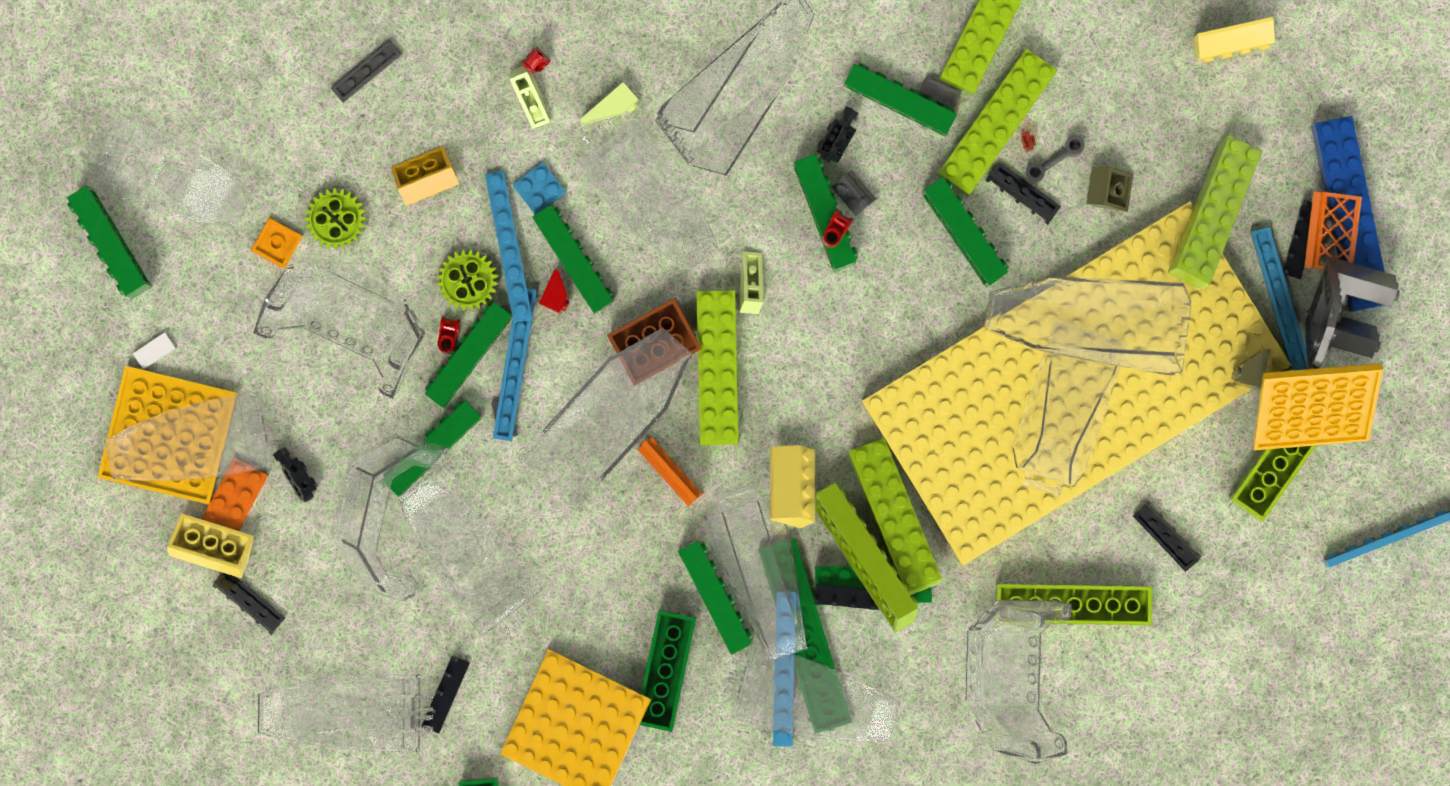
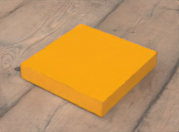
M269 217L251 251L285 269L303 236Z

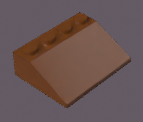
M676 297L607 334L634 386L702 349Z

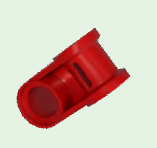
M536 47L532 49L526 59L521 61V64L529 72L535 73L541 72L544 66L546 67L551 60Z
M838 209L831 218L822 238L824 245L829 248L839 244L853 221L852 217L844 216L839 213L840 210ZM832 233L836 235V242L831 243L827 241V234Z
M445 316L441 317L437 346L442 353L451 354L456 348L461 319L456 321L446 319ZM445 340H449L452 343L451 348L448 350L442 349V343Z

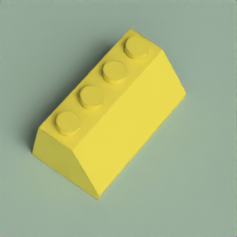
M1273 17L1198 33L1192 39L1197 62L1209 63L1214 61V58L1220 56L1222 59L1233 57V53L1240 52V55L1251 53V49L1256 48L1259 51L1270 49V45L1275 42Z
M801 445L774 446L770 448V520L798 528H803L815 522L814 449Z
M181 513L167 549L171 557L242 578L249 562L254 536Z

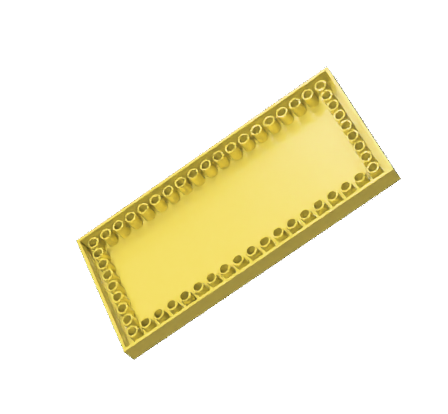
M1190 201L862 401L863 406L882 437L885 438L887 445L961 566L1250 391L1251 388L1233 384L1234 380L1231 379L1232 371L1234 368H1237V365L1259 351L1270 350L1265 373L1281 372L1291 366L1223 254L1211 284L1202 290L1168 274L1194 208Z

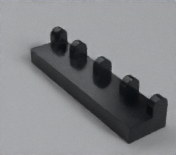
M998 162L986 179L988 183L992 181L999 186L1002 193L1006 191L1016 198V203L1021 202L1030 208L1033 215L1037 213L1044 218L1047 225L1061 207L1000 162Z
M1307 200L1301 202L1283 267L1284 275L1296 279H1301L1305 267L1312 203Z
M1147 501L1133 515L1140 525L1185 572L1202 557L1189 546L1188 541L1185 542L1179 536L1174 527L1172 528L1162 518L1163 515L1159 514L1151 506L1150 501Z
M222 573L214 582L212 587L219 589L226 595L228 600L231 599L237 604L242 612L245 611L256 620L257 624L260 623L266 628L270 635L285 620L283 615L237 577Z
M816 584L814 604L879 610L866 589Z
M454 655L451 656L421 725L422 728L440 734L470 662Z

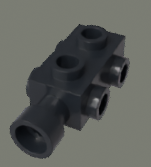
M845 106L841 119H835L833 123L828 125L825 138L818 143L817 152L821 154V159L828 163L830 161L839 162L856 132L851 123L853 120H856L859 113L850 107Z
M283 447L276 451L273 457L277 462H280L281 470L293 487L295 494L304 503L314 498L317 484L313 477L308 476L307 468L303 461H299L297 457L291 460L289 451L286 447Z

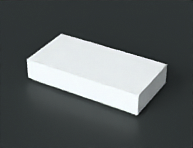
M164 332L134 352L133 355L145 370L175 350L176 347L167 333Z

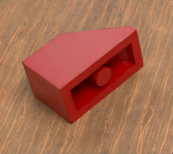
M554 269L539 301V305L561 314L562 311L565 312L570 301L567 300L568 295L561 275L557 269Z

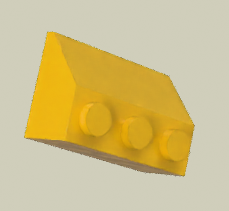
M444 145L391 167L397 188L406 206L459 184Z

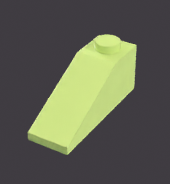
M524 66L512 70L510 81L532 128L534 129L549 123L550 118L533 73L529 72Z
M623 82L583 116L580 122L585 125L623 115L627 111L631 113L638 107L637 103L639 100Z
M744 251L742 253L739 295L740 313L759 314L762 307V253Z

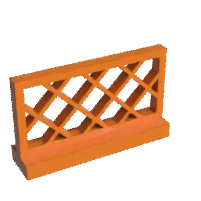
M1314 191L1304 268L1324 270L1325 265H1320L1321 256L1326 253L1329 257H1333L1329 250L1335 245L1342 252L1336 259L1345 256L1348 262L1354 263L1362 196ZM1328 197H1335L1339 203L1332 210L1328 206ZM1349 199L1356 200L1355 208L1351 212L1344 205ZM1339 207H1342L1347 214L1341 220L1334 214ZM1331 215L1337 223L1329 229L1325 221ZM1348 217L1353 222V227L1349 231L1342 224ZM1337 226L1345 233L1339 239H1336L1331 232ZM1327 234L1334 241L1328 248L1323 243V238ZM1347 236L1351 244L1345 250L1339 242Z
M652 437L647 441L645 440L642 446L637 449L688 507L702 495L701 491Z

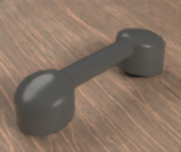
M1077 135L1069 137L1063 151L1042 165L1038 163L1030 164L1026 169L1027 179L1032 183L1041 182L1045 171L1067 156L1076 157L1080 155L1084 149V140Z

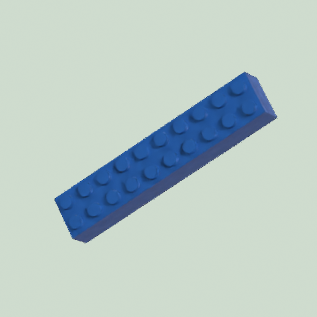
M1348 116L1314 123L1311 125L1324 191L1362 196L1354 264L1385 272L1353 117ZM1328 197V206L1332 210L1339 203L1335 197ZM1349 199L1344 203L1349 212L1355 208L1356 200ZM1339 207L1334 212L1339 220L1347 215L1342 207ZM1330 215L1329 217H1330V222H1331V227H1332V226L1335 225L1337 222H1336V221L1334 220V218ZM1349 217L1342 222L1347 231L1353 227V222ZM1339 226L1332 230L1336 239L1345 234ZM1346 236L1339 243L1346 250L1350 247L1351 241ZM1335 245L1337 256H1339L1342 252L1339 249V247ZM1343 256L1342 258H1340V260H1343V261H1347V262H1348V260H1347V258H1346L1345 256ZM1348 295L1349 313L1385 306Z

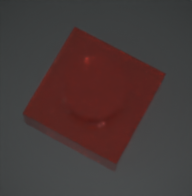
M1029 131L1022 132L1020 137L1025 153L1032 152L1034 150L1033 146H1036L1034 135H1030Z

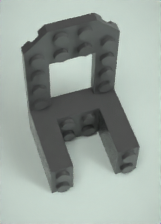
M1328 256L1304 324L1307 369H1318L1322 365L1324 357H1328L1331 347L1373 358L1375 352L1378 353L1381 342L1379 341L1380 334L1377 332V326L1342 317L1341 310L1342 306H1345L1347 303L1348 295L1392 307L1393 301L1398 300L1400 293L1396 275Z

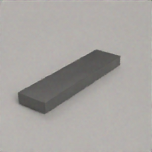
M388 40L332 86V91L342 103H345L402 54Z

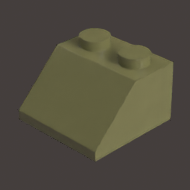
M1092 166L1086 204L1098 208L1128 212L1134 174L1111 167Z
M1270 350L1259 351L1237 365V368H1234L1232 371L1231 379L1234 380L1233 384L1255 390L1261 388L1263 373L1266 372Z

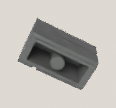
M852 170L831 187L855 216L863 212L876 200L874 195L857 178Z

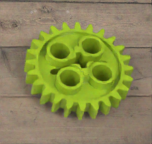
M334 188L333 193L326 189V195L319 192L320 198L313 197L315 203H308L311 210H305L310 215L304 218L305 221L310 222L305 228L312 229L308 235H315L313 241L317 242L320 240L319 246L321 247L326 243L328 250L332 245L336 251L339 245L343 249H345L346 243L353 246L351 240L354 239L358 242L357 234L363 235L360 228H366L362 224V221L367 220L366 217H362L366 210H360L363 203L356 204L358 197L355 196L351 199L352 192H348L345 195L344 189L340 193H338L336 188ZM339 201L340 208L336 211L332 210V202ZM324 207L336 217L339 216L338 219L348 228L347 232L339 224L333 222V219L323 210ZM323 214L326 215L327 221L324 224H319L317 221L318 217ZM348 214L354 216V221L351 224H346L344 220ZM334 228H339L341 231L340 235L336 238L332 237L331 231Z
M471 249L468 254L462 250L460 256L457 252H454L455 258L447 256L449 262H442L445 268H438L442 272V275L436 276V278L441 280V282L436 284L442 287L439 294L445 293L442 299L444 301L450 299L448 305L451 306L455 303L456 310L460 306H462L463 312L466 311L467 307L473 312L474 306L480 310V303L487 306L486 299L493 300L490 293H497L493 289V286L499 285L497 282H494V279H497L499 276L493 275V272L497 269L496 267L490 268L493 262H485L487 256L484 255L480 258L479 251L475 256ZM469 264H477L478 269L475 273L468 272ZM460 265H463L467 276L472 278L470 284L475 292V296L471 295L468 285L463 283L465 278ZM453 271H459L460 277L456 281L450 279V274ZM478 281L485 282V288L481 291L475 289V284ZM459 289H467L468 293L465 298L458 297Z

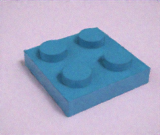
M543 162L513 184V187L534 214L539 213L566 193Z

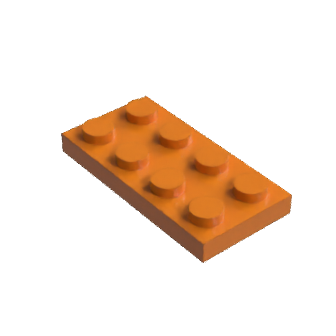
M234 457L201 520L240 531L269 475Z

